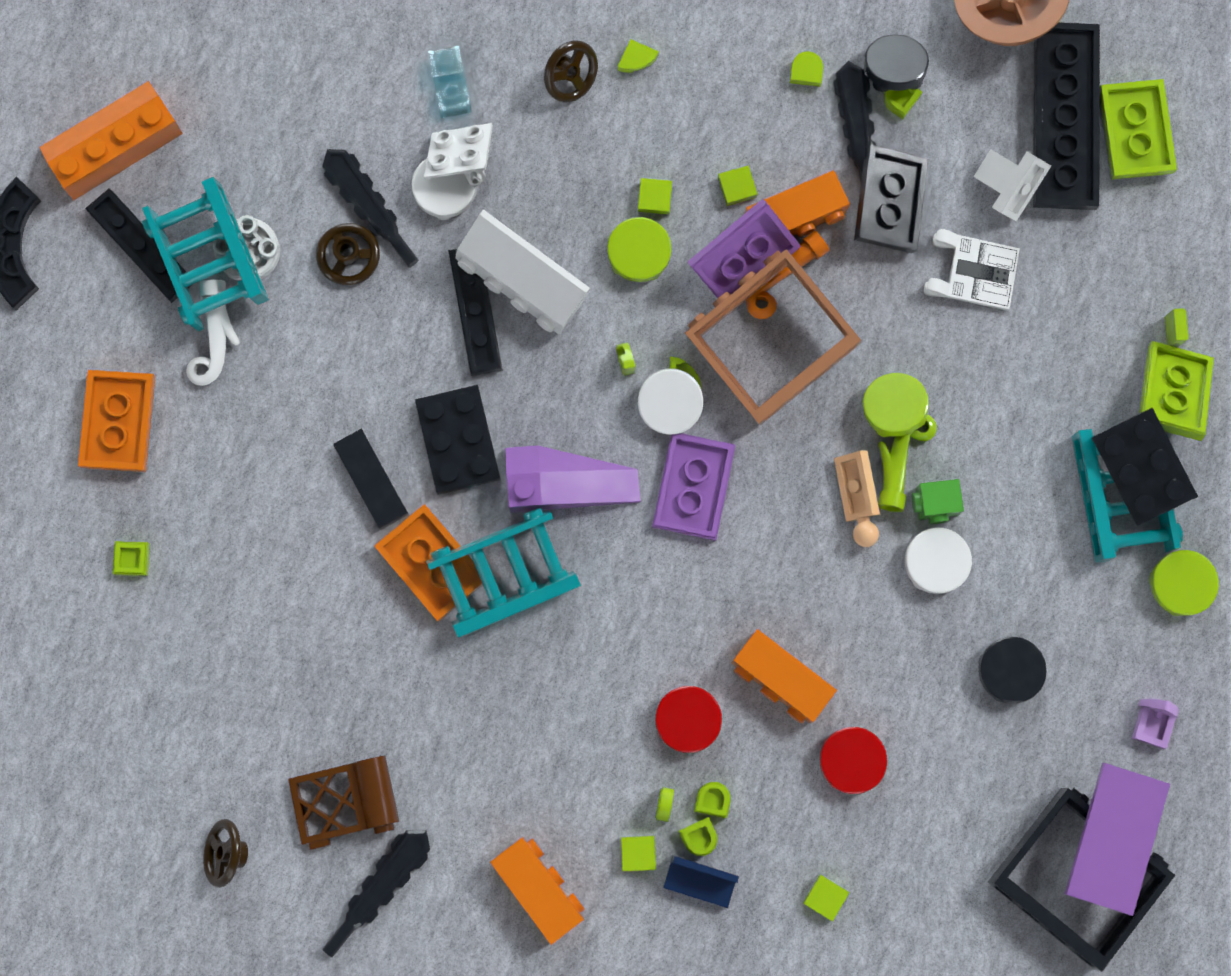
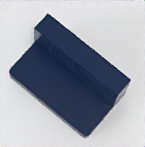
M672 855L663 888L728 908L735 883H738L739 876Z

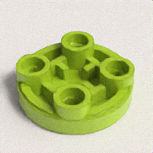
M645 217L630 218L617 225L609 237L607 246L608 259L612 270L621 277L633 282H646L658 279L667 268L672 252L671 240L667 231L656 221Z
M889 373L875 379L866 389L863 397L864 416L879 436L907 435L922 427L926 422L929 410L928 394L924 386L916 378L904 373Z
M1178 550L1167 554L1157 562L1149 575V583L1155 600L1173 616H1191L1205 611L1212 605L1219 590L1218 574L1213 564L1202 554L1191 550Z

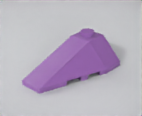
M538 445L505 448L510 513L530 512L537 508L554 510L641 502L638 469Z

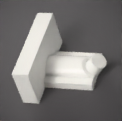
M990 149L974 177L1001 193L992 208L1017 222L1051 165L1029 152H1026L1019 165Z

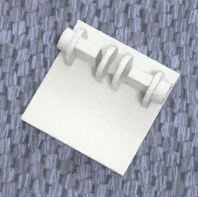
M492 123L432 133L424 179L464 173L469 184L472 186H479L484 182L486 176L484 170L487 167L491 144Z

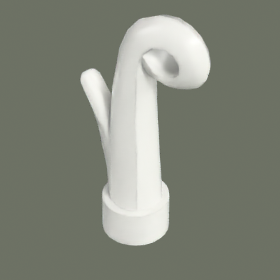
M223 280L199 282L200 298L204 300L226 290V282ZM226 304L205 313L210 358L195 357L188 363L186 369L187 377L196 385H208L216 380L221 373L225 358L226 336L234 345L237 346L240 343L230 323ZM200 365H206L209 368L203 375L197 374L196 369Z

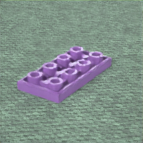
M1102 763L1064 894L1133 916L1170 783Z

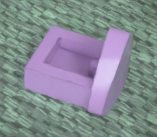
M1140 699L1138 706L1141 708L1131 739L1161 749H1167L1175 719H1177L1179 714V708L1172 702L1165 700Z

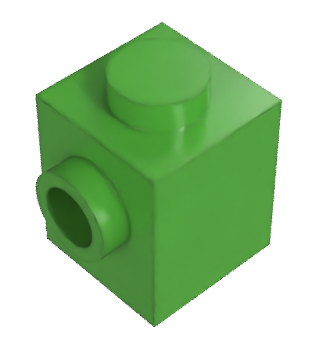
M959 479L920 483L915 488L916 493L911 495L913 511L919 513V520L929 519V524L949 522V517L959 516L964 512Z

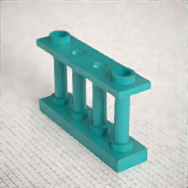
M214 177L202 181L205 193L201 194L202 198L164 215L158 216L148 205L142 208L146 219L142 220L144 229L150 238L154 237L181 303V306L178 307L179 315L185 325L189 324L198 332L204 329L199 317L200 315L243 296L245 299L250 298L257 305L269 301L225 191ZM205 210L209 212L214 211L217 222L213 223L214 227L170 246L164 231L165 228ZM219 238L221 241L226 240L229 251L225 252V256L182 275L176 257ZM231 267L233 270L238 269L241 280L237 281L238 285L194 304L188 286Z
M1092 428L1079 430L1072 435L1095 563L1106 562L1116 558V552H1118L1119 548L1163 542L1165 553L1181 548L1180 542L1183 541V531L1180 523H1176L1174 509L1158 516L1161 529L1122 535L1112 533L1109 521L1112 520V516L1130 514L1124 501L1110 503L1108 500H1105L1103 488L1106 487V484H1112L1114 481L1109 471L1099 468L1097 456L1100 454L1091 438L1093 436Z
M537 508L523 514L524 520L454 550H450L449 546L430 553L432 559L426 561L429 570L436 567L440 568L458 611L456 614L457 619L451 622L458 638L581 586L577 574L574 571L567 573L566 569H562L544 525V522L554 519L550 511L542 512L541 508ZM532 528L550 572V575H548L549 581L537 585L535 581H531L513 535ZM499 541L503 545L520 586L517 588L518 594L506 598L505 594L501 595L482 549ZM467 554H470L489 599L487 601L488 606L478 611H475L474 607H470L451 562Z

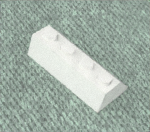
M484 209L457 249L455 259L458 260V265L465 272L471 275L476 273L485 280L484 284L491 291L497 294L502 292L511 299L510 303L522 313L529 312L537 318L536 322L548 332L555 331L557 334L561 333L582 305L590 289Z

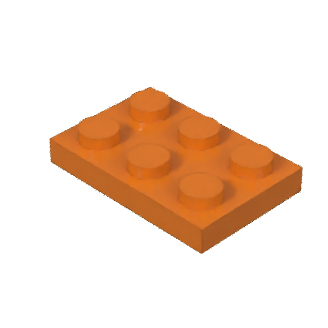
M88 370L78 467L146 472L156 378L154 374Z
M424 504L374 545V547L437 622H439L454 610L456 606L440 568L436 567L429 570L426 561L432 559L430 553L449 546L450 550H454L461 546ZM467 554L451 561L466 598L483 585L473 560Z

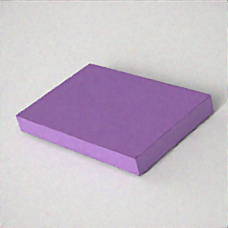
M762 199L692 257L688 264L713 294L719 298L726 292L731 295L739 289L738 282L749 272L753 271L757 274L765 267L763 261L768 256H772L778 250L782 253L786 249L792 255L801 246L767 202Z
M682 433L672 434L652 528L716 541L736 445Z

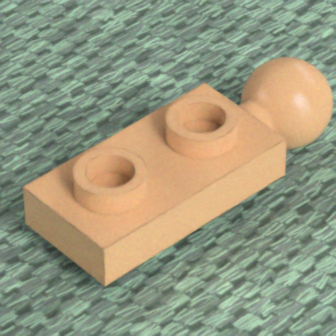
M857 451L836 457L834 462L846 522L857 521V525L853 530L855 542L862 547H871L879 539V530L874 523L870 522V517L880 515L868 451Z

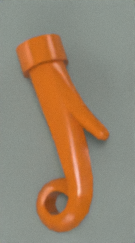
M814 230L802 239L801 247L792 256L803 267L814 259H820L830 249L821 235ZM785 267L746 300L747 310L754 318L767 319L776 312L777 302L767 291L792 274L788 267ZM758 300H764L768 302V306L760 309L757 307Z

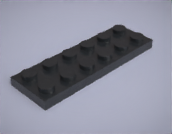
M1058 22L1049 32L1034 40L1033 155L1051 165L1033 194V208L1097 210L1099 208L1100 24Z

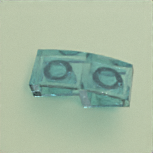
M455 46L428 51L441 118L471 113L472 109L460 47Z

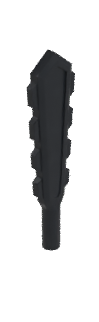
M847 61L835 74L836 79L833 81L835 95L840 97L838 104L839 115L845 119V124L842 126L843 134L850 142L847 146L848 157L854 161V165L858 168L861 182L865 148L870 145L876 146V143L871 140V136L875 133L874 122L869 119V115L873 111L872 100L867 97V93L870 91V80L865 75L864 69Z
M327 149L322 168L325 170L324 177L332 186L340 188L339 194L346 203L354 204V212L361 220L369 222L368 229L374 236H381L382 239L389 241L409 268L414 266L419 259L400 236L396 225L397 217L392 210L384 207L386 201L380 192L373 191V182L367 173H361V164L355 155L348 154L346 150Z
M406 830L404 834L396 836L390 845L392 851L389 855H383L376 864L377 872L374 875L367 876L362 883L363 891L361 894L354 895L348 903L349 910L346 913L345 921L322 948L328 956L333 958L356 928L363 926L364 923H372L379 915L378 908L381 905H388L394 898V890L397 887H404L411 879L410 872L413 869H420L428 860L427 853L431 848L427 830Z

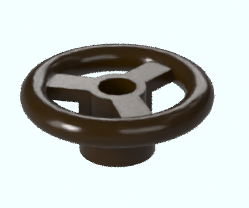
M573 40L562 44L551 54L545 66L544 83L546 90L552 98L560 102H573L583 97L590 90L598 72V60L593 48L583 41ZM574 50L572 57L566 54ZM585 54L588 59L589 69L583 81L580 77L579 65ZM560 80L570 81L576 90L563 93L556 88L554 82Z
M343 223L330 228L320 238L316 249V261L320 271L327 279L339 285H356L367 280L376 270L380 259V248L374 235L365 227L353 223ZM342 233L360 235L366 240L370 249H359L355 239L343 236ZM332 239L335 241L332 248L333 254L337 259L333 269L328 266L325 255L326 248ZM345 249L353 250L352 254L347 257L343 256L342 252ZM358 259H370L368 265L360 273L352 276L342 275L348 264H352Z
M221 819L213 825L207 836L203 854L206 878L211 885L220 888L231 882L237 868H243L248 858L246 842L240 840L237 826L228 819ZM224 829L227 830L230 837L226 842H222L219 834ZM214 851H215V860H216L215 869H214Z

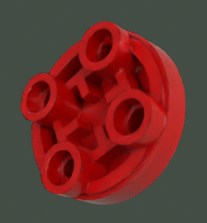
M682 686L671 690L662 698L656 710L655 725L659 737L667 746L678 752L695 753L707 748L716 740L722 726V713L718 702L709 692L696 686Z
M861 727L842 728L832 733L824 741L819 757L820 769L832 788L847 794L865 793L876 787L885 775L887 769L886 750L881 740L871 731Z

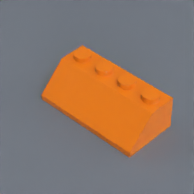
M147 81L39 148L63 189L75 200L183 133L153 86Z

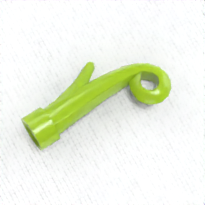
M927 414L924 424L927 427V432L922 433L915 430L907 435L895 436L891 453H889L885 442L880 441L878 443L883 464V490L880 492L878 502L880 509L890 512L904 511L906 495L904 494L910 436L919 441H929L935 436L937 424L930 415Z

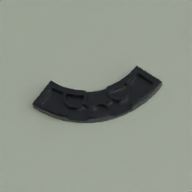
M17 176L0 196V293L15 311L39 290L38 286L29 276L23 261L22 237L31 213L41 202Z

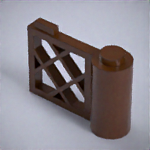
M385 755L288 779L301 844L309 843L310 850L331 845L330 838L374 828L375 834L395 830L393 823L400 822ZM347 772L350 786L344 796L331 789L329 785L336 774ZM327 777L324 783H322L318 779ZM311 781L321 788L312 803L301 797L299 783ZM325 791L340 800L331 816L316 807ZM351 793H352L353 802H351L350 800H348V798L350 797ZM345 804L355 810L358 825L346 827L335 820ZM303 805L308 808L306 813L304 812ZM315 812L328 822L320 834L309 836L307 821L311 814ZM332 824L339 828L337 830L329 831Z

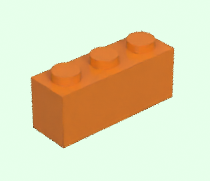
M834 170L764 199L793 236L798 235L799 238L809 235L816 230L815 226L826 222L827 225H832L845 218L844 214H846L850 206V202ZM757 203L746 207L745 213Z
M759 629L752 634L731 662L736 666L734 673L748 683L752 679L763 687L760 692L775 704L780 700L789 707L787 713L801 724L805 720L808 723H813L837 692V689Z
M522 837L490 861V863L552 945L584 920L581 912L585 908L574 893L567 896L560 885L565 881L555 867L552 865L549 869L546 868L540 859L544 853L532 838L527 842Z

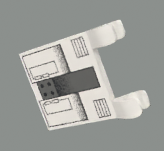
M939 229L933 235L932 244L939 248L954 249L949 282L930 278L924 285V294L934 297H947L1008 311L1010 309L1020 248L961 236L949 230Z

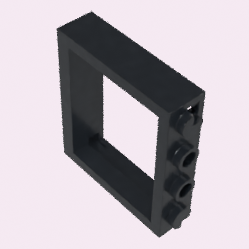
M1074 787L1072 790L1060 788L989 879L988 883L1091 968L1102 972L1175 877V874L1168 869L1169 864L1164 861V858L1153 852L1150 855L1146 871L1152 876L1139 893L1133 916L1123 913L1096 949L1008 878L1064 805L1069 807L1083 820H1086L1090 806L1087 803L1090 799Z

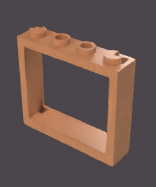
M787 249L782 253L778 250L772 256H768L763 261L765 267L757 274L751 271L738 282L739 289L731 295L728 292L721 295L713 302L715 308L706 316L703 313L697 315L688 324L690 329L685 332L760 425L862 343V340ZM785 267H788L845 337L759 407L702 336Z

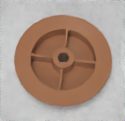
M954 0L960 20L974 35L997 45L1018 46L1034 41L1055 27L1065 14L1069 0Z

